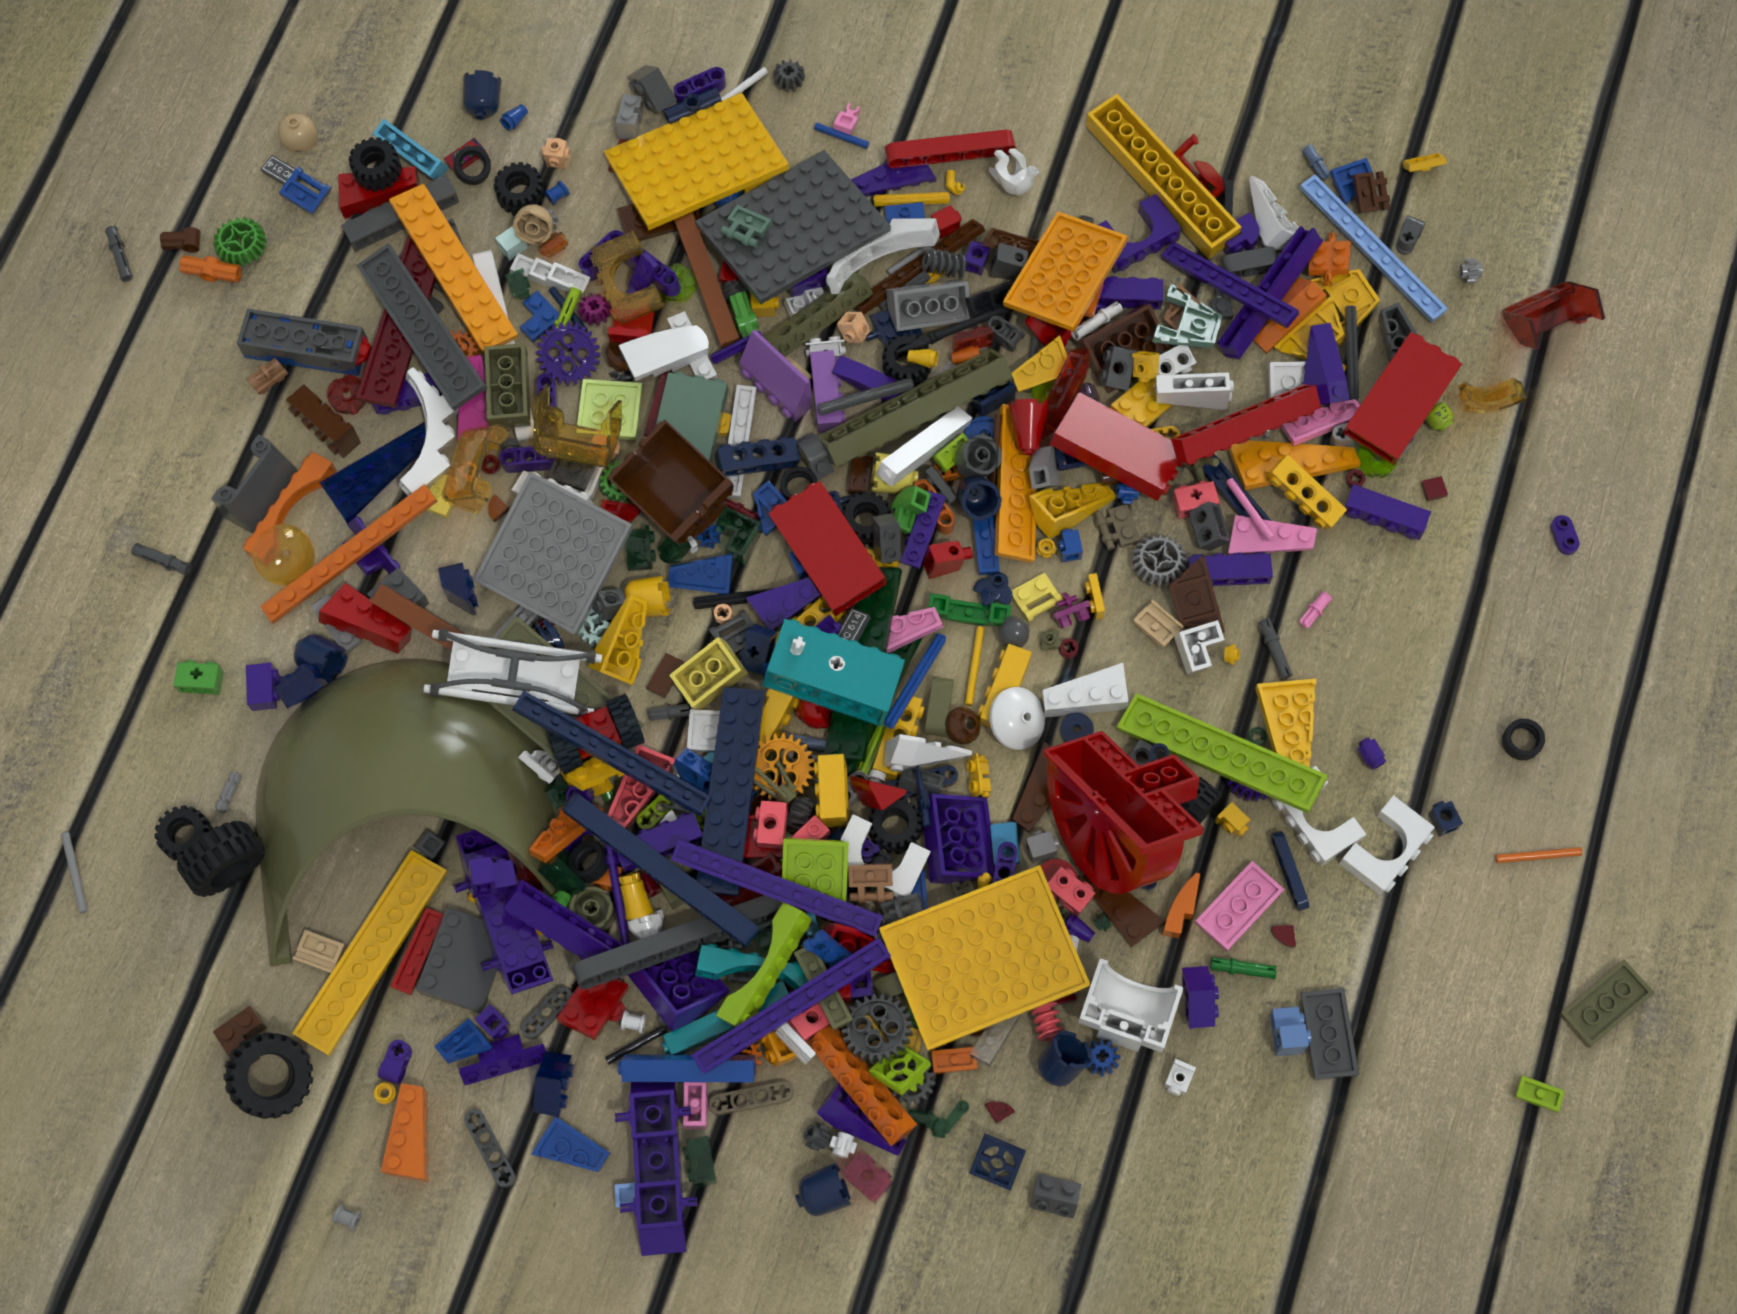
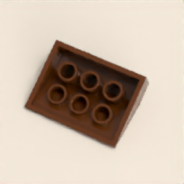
M1150 303L1138 306L1076 341L1083 358L1098 380L1100 371L1105 363L1103 355L1108 347L1116 346L1137 352L1160 353L1159 355L1172 349L1170 344L1152 342L1156 327L1160 323ZM1117 363L1113 366V371L1116 374L1119 372ZM1132 370V375H1131V380H1130V382H1131L1132 380L1138 378V377H1133V370ZM1104 387L1107 393L1114 391V389Z

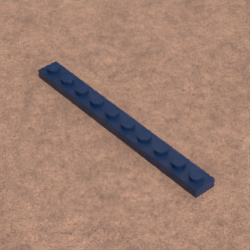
M524 690L512 709L517 714L698 816L702 815L711 798L708 794Z

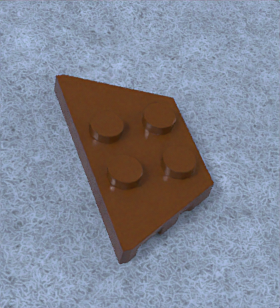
M1203 555L1169 584L1179 622L1183 626L1198 627L1218 620L1222 633H1225L1206 560Z

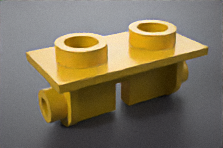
M978 753L967 759L966 768L970 779L969 791L972 797L981 795V797L988 798L992 792L990 778H983L982 776L989 775L988 759L984 755L978 756Z

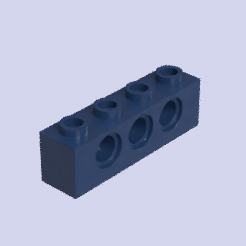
M787 436L773 441L763 439L758 443L742 442L735 446L730 444L721 445L717 448L714 455L717 469L726 477L797 467L801 460L796 438H789ZM772 451H778L780 456L773 454ZM753 453L759 454L761 458L754 457ZM733 456H739L742 461L735 460Z

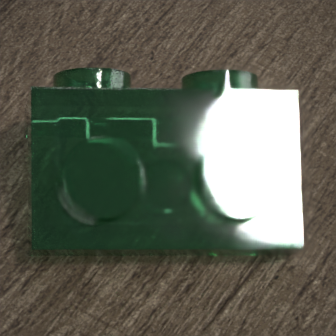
M649 524L645 525V529L632 530L626 541L628 571L653 569V562H656L655 549L652 550L651 543H655L654 531H650Z

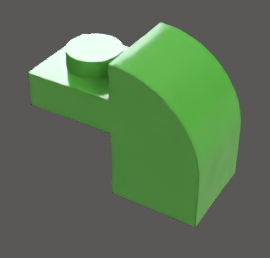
M917 486L902 490L891 506V510L895 511L894 517L899 522L900 531L904 534H911L916 515L927 511L931 494Z

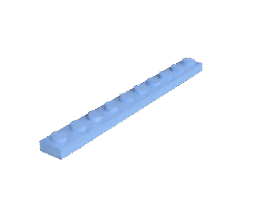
M1313 175L1301 184L1300 190L1431 323L1446 313L1448 308L1316 175Z

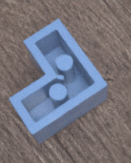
M1299 1007L1272 1009L1270 1020L1276 1056L1302 1054L1309 1047V1043H1311L1310 1030H1306L1303 1013H1300Z

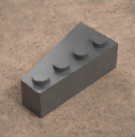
M1399 302L1382 309L1378 318L1389 363L1409 333L1417 334Z

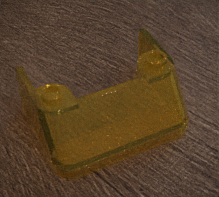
M546 386L534 398V450L539 455L598 467L607 466L612 460L621 432L622 401L618 400L607 412V418L601 423V430L564 423L562 410L549 405L550 387Z

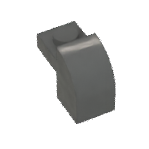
M811 432L796 440L801 458L807 462L810 470L816 475L817 480L834 472L827 457L826 449L814 433Z

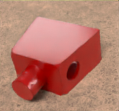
M959 541L929 545L923 559L928 579L960 570L964 560L973 558V552L970 546L961 548Z

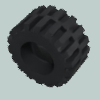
M369 137V140L365 141L363 139L361 144L357 143L354 145L355 149H351V156L348 159L350 162L349 166L359 186L365 187V190L368 191L373 189V192H378V189L386 190L385 187L388 186L390 188L393 186V182L396 183L398 181L397 176H401L400 169H402L396 149L392 143L389 144L388 140L382 141L380 137L376 139ZM374 161H384L376 168L367 167Z
M513 162L510 163L511 166L509 167L507 165L504 166V170H499L498 176H495L494 189L498 203L502 209H505V212H512V215L515 216L526 205H542L543 198H545V189L540 173L535 167L531 168V164L526 163V165H523V162L518 164ZM516 186H528V188L521 193L511 192V190Z
M903 334V337L897 335L895 340L890 339L888 345L884 347V352L882 353L884 374L896 381L911 378L915 387V384L919 385L923 383V380L926 381L928 379L931 368L919 364L909 367L898 364L896 361L903 356H908L909 350L899 353L895 351L917 338L914 334H911V336ZM928 344V345H926V346L919 347V348H915V349H911V350H922V349H931V348H929V344Z
M862 491V495L855 493L854 498L849 497L847 503L843 504L841 512L864 547H866V544H870V547H873L872 525L862 526L855 521V518L862 513H871L875 516L890 514L891 507H889L887 500L883 501V496L880 494L875 496V492L867 494V491Z
M1200 776L1196 799L1180 804L1199 824L1216 805L1221 794L1220 791Z
M903 797V800L898 799L884 810L872 808V813L869 814V822L873 825L869 835L872 838V842L877 844L881 850L886 849L887 853L890 854L892 851H896V854H900L901 850L907 852L911 842L916 844V840H919L922 819L918 808L915 809L913 802L909 804L908 799ZM899 816L907 822L908 827L900 834H890L883 829L882 824L888 817Z
M184 805L180 809L176 806L172 808V812L167 810L164 813L166 816L164 818L160 817L158 820L160 825L155 826V830L158 833H155L154 836L158 847L174 861L179 860V856L184 853L185 848L190 846L195 839L200 838L202 834L211 831L213 828L210 821L199 810L191 806L188 808ZM193 825L194 834L191 839L185 843L176 844L175 836L178 830L184 826Z

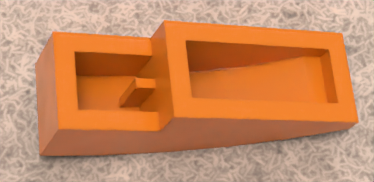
M1195 873L1178 893L1166 918L1162 932L1163 936L1179 939L1183 920H1191L1194 913L1200 873Z

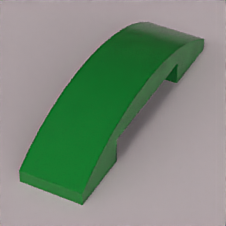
M930 593L928 608L935 607L940 618L979 626H1001L1005 619L1011 615L1012 605L991 602V605L983 607L979 603L950 599L951 596Z

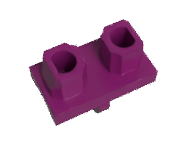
M1065 592L1062 593L1063 600L1058 601L1057 606L1058 608L1062 606L1066 608L1050 614L1052 620L1056 619L1059 627L1063 629L1072 625L1069 614L1075 612L1078 622L1089 619L1088 607L1090 603L1087 600L1072 605L1073 602L1078 601L1077 596L1069 597Z

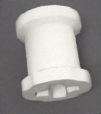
M625 1010L621 1022V1030L627 1028L643 1034L647 1016L644 1014L642 1016L629 1014V1011Z

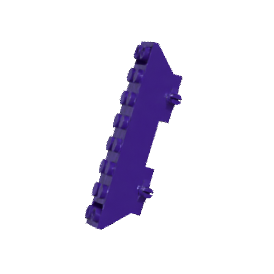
M477 830L457 835L456 840L466 879L464 882L453 885L455 892L458 893L468 889L472 894L469 879V860H472L475 856L484 855L491 857L492 863L498 859H507L508 861L510 857L507 850ZM523 863L513 866L516 883H518L516 874L526 871ZM510 892L474 898L493 952L492 960L481 963L483 972L496 968L511 995L553 981L543 952L554 949L551 940L540 943L535 928L528 926L524 921L510 915L503 909Z
M631 1082L628 1112L615 1113V1122L629 1121L631 1126L635 1197L633 1203H620V1213L634 1212L636 1216L641 1256L687 1252L684 1207L697 1206V1196L683 1198L678 1116H691V1106L677 1107L676 1082Z

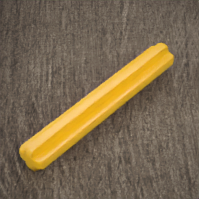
M949 192L874 195L873 200L874 206L923 202V204H947L950 202Z

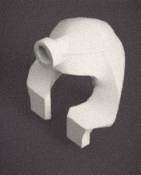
M1014 148L1008 151L1016 159L1015 172L1013 175H1010L1007 170L1009 157L1002 150H996L994 154L998 157L999 161L995 164V169L989 167L988 172L1007 193L1015 196L1027 193L1032 188L1034 176L1038 175L1039 170L1033 166L1026 167L1025 156Z

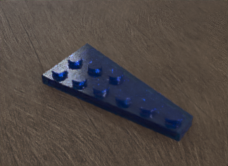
M424 422L320 482L323 490L347 524L421 453L426 436Z

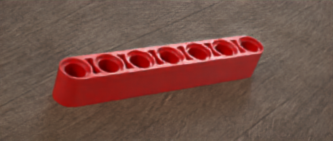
M1005 129L892 142L887 144L884 150L888 166L890 168H902L996 157L994 154L996 150H1002L1006 155H1010L1009 149H1016L1012 131Z

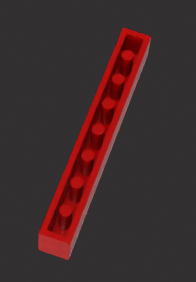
M1303 384L1171 438L1177 462L1186 463V465L1195 464L1199 458L1214 456V452L1228 450L1232 448L1231 445L1245 443L1252 436H1262L1269 429L1276 430L1281 428V424L1293 423L1298 421V417L1313 415L1315 410L1321 408L1316 385Z

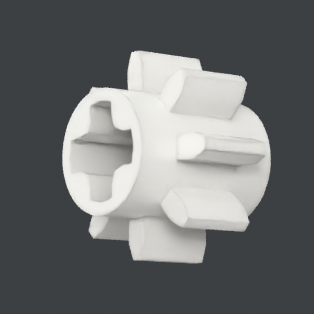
M838 1132L837 1137L832 1136L829 1147L833 1148L832 1154L848 1159L849 1154L854 1155L857 1143L853 1142L854 1136L843 1132Z

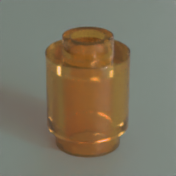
M555 232L551 234L546 242L541 243L542 241H540L538 249L543 257L551 258L565 250V247L568 246V241L562 232Z

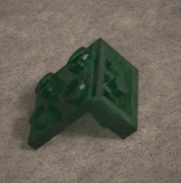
M564 848L547 863L542 862L537 871L558 891H565L572 897L584 891L586 884L568 867L570 853Z

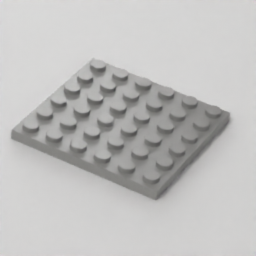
M530 471L473 580L533 613L548 619V621L572 634L578 635L594 601H596L597 593L601 591L634 525Z

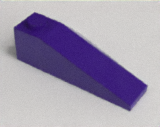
M1331 323L1310 326L1307 346L1308 353L1302 385H1316L1321 405L1350 400L1347 380Z

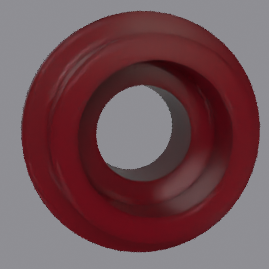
M486 455L480 462L481 470L486 474H495L501 466L500 460L494 455ZM490 463H493V464H494L493 467H490V468L487 467L488 464H490Z

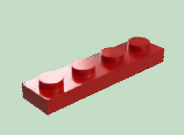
M425 908L390 985L392 989L410 996L412 995L425 967L444 914Z

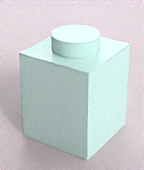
M513 226L495 238L498 248L509 261L516 257L517 253L520 254L528 248L527 243L516 236Z

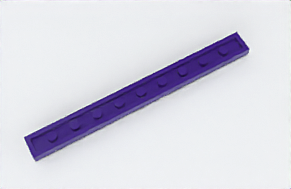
M681 839L678 840L671 858L672 861L845 926L855 928L874 937L883 918L881 914Z
M880 938L874 940L692 1054V1058L702 1074H707L890 959V953Z

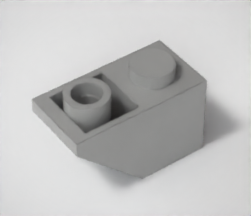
M1053 446L1039 448L1032 456L1029 467L1032 489L1060 486Z

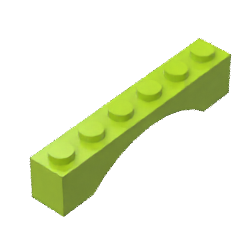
M782 903L772 920V942L763 965L745 986L726 997L716 1014L717 1017L729 1025L737 1027L757 1014L770 990L775 986L780 973L786 967L793 951L798 947L803 934L808 930L812 921L808 915L787 903Z

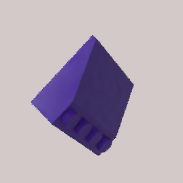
M944 794L929 795L931 826L923 827L925 848L931 851L927 858L930 883L952 884L953 882L977 881L978 877L982 876L985 872L994 879L995 865L987 798ZM962 868L965 869L967 872H961L956 869Z
M697 950L628 974L632 982L671 1031L691 1023L729 994L730 991L721 979L712 980L695 976L699 957Z

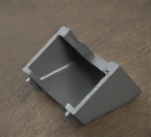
M259 434L251 444L252 453L259 460L237 490L230 486L220 487L211 498L225 519L251 533L256 531L257 524L266 517L269 507L276 503L280 492L290 483L292 475L298 472L297 468L267 438Z

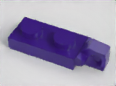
M647 252L641 254L629 280L628 287L630 289L626 291L624 297L629 303L637 301L638 298L647 293L659 268V265Z

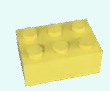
M717 637L669 676L690 706L696 710H701L723 693V687L730 688L747 675L748 672L724 639Z

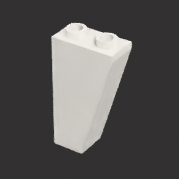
M1229 372L1156 375V403L1227 410L1228 402H1232L1234 383L1229 378Z

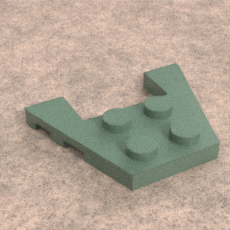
M1170 284L1165 301L1184 307L1178 330L1176 331L1158 324L1152 342L1213 348L1223 316L1203 303L1198 304L1193 301L1191 295L1186 292L1184 294L1176 290L1177 286Z

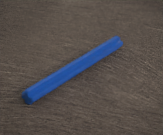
M941 633L935 635L884 720L885 727L890 729L895 727L945 644V635Z

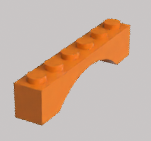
M313 451L309 456L305 457L301 468L292 475L290 483L280 492L276 503L269 507L266 517L257 524L256 531L245 541L243 549L249 557L267 567L270 565L279 552L280 530L285 517L291 508L305 495L327 485L337 471L331 461Z

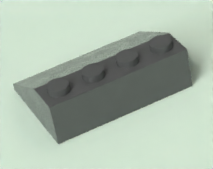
M446 909L416 988L421 995L478 1013L483 1011L497 969L492 968L483 972L481 963L493 959L490 940L482 920L459 911Z

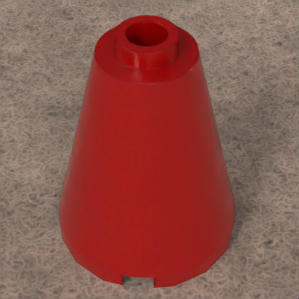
M1017 399L1015 404L1009 401V411L1018 451L1022 452V455H1034V452L1039 450L1049 408V402L1043 400V404L1038 403V399Z

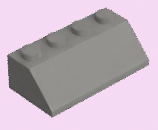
M956 279L886 289L888 311L896 331L952 324L971 319L965 298L969 297L968 281Z

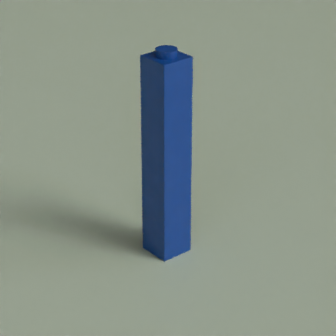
M625 1055L618 1063V1074L621 1075L622 1082H754L756 1078V1055H735L705 1075L700 1071L692 1055Z

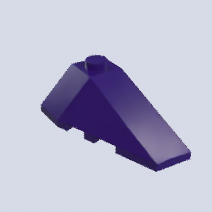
M839 1082L824 1099L817 1111V1114L833 1127L898 1156L906 1143L904 1138L890 1146Z

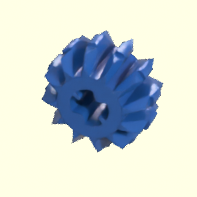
M1102 1038L1099 1039V1045L1095 1041H1091L1092 1060L1086 1069L1093 1067L1091 1072L1093 1075L1096 1074L1097 1070H1100V1077H1104L1105 1070L1111 1075L1113 1073L1112 1068L1117 1069L1119 1066L1115 1061L1120 1060L1121 1056L1114 1054L1118 1051V1047L1116 1046L1111 1049L1112 1041L1109 1040L1104 1045ZM1099 1053H1103V1057H1107L1104 1062H1100V1058L1097 1060L1096 1057L1099 1056Z

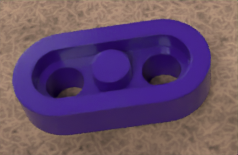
M1565 515L1556 516L1550 528L1557 548L1564 555H1572L1580 545L1572 520ZM1560 522H1563L1566 526H1561ZM1566 541H1571L1572 545L1567 544Z

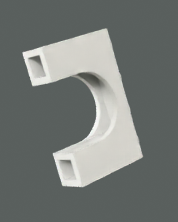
M1317 766L1313 767V769L1320 771ZM1328 781L1325 782L1322 790L1326 788ZM1276 799L1272 800L1274 807L1278 811L1281 810L1284 814L1287 825L1290 828H1294L1297 832V838L1300 843L1306 845L1310 850V856L1313 861L1319 863L1321 867L1351 848L1355 843L1362 841L1366 836V833L1354 817L1334 830L1319 831L1312 828L1306 822L1303 811Z
M1394 795L1377 817L1400 836L1403 844L1401 856L1390 861L1380 860L1355 843L1339 863L1380 896L1384 891L1389 893L1396 884L1393 879L1397 874L1401 877L1408 869L1406 865L1408 860L1414 861L1421 852L1418 849L1422 843L1427 845L1434 836L1431 831L1435 827Z
M854 814L840 840L849 841L848 865L864 864L861 855L862 846L873 825L871 822ZM912 842L910 843L901 864L893 871V886H885L894 892V897L900 898L911 894L931 851Z

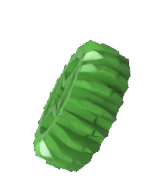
M236 216L234 221L228 218L227 224L222 223V228H217L218 234H214L215 241H213V246L220 260L230 264H241L244 267L245 263L252 265V260L258 261V255H263V250L266 249L265 243L267 238L258 222L255 223L252 218L247 220L243 216L240 220Z

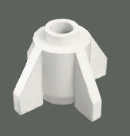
M659 909L650 915L627 921L629 930L638 940L662 932L664 914L662 909Z

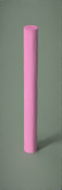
M1228 479L1226 484L1269 542L1274 540V534L1234 479Z

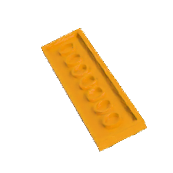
M1002 404L999 414L1003 415L999 441L1002 459L997 471V488L1000 491L1002 502L1000 509L996 513L995 556L1032 563L1035 561L1036 520L1029 497L1037 493V489H1032L1029 472L1033 455H1022V452L1018 451L1009 405Z

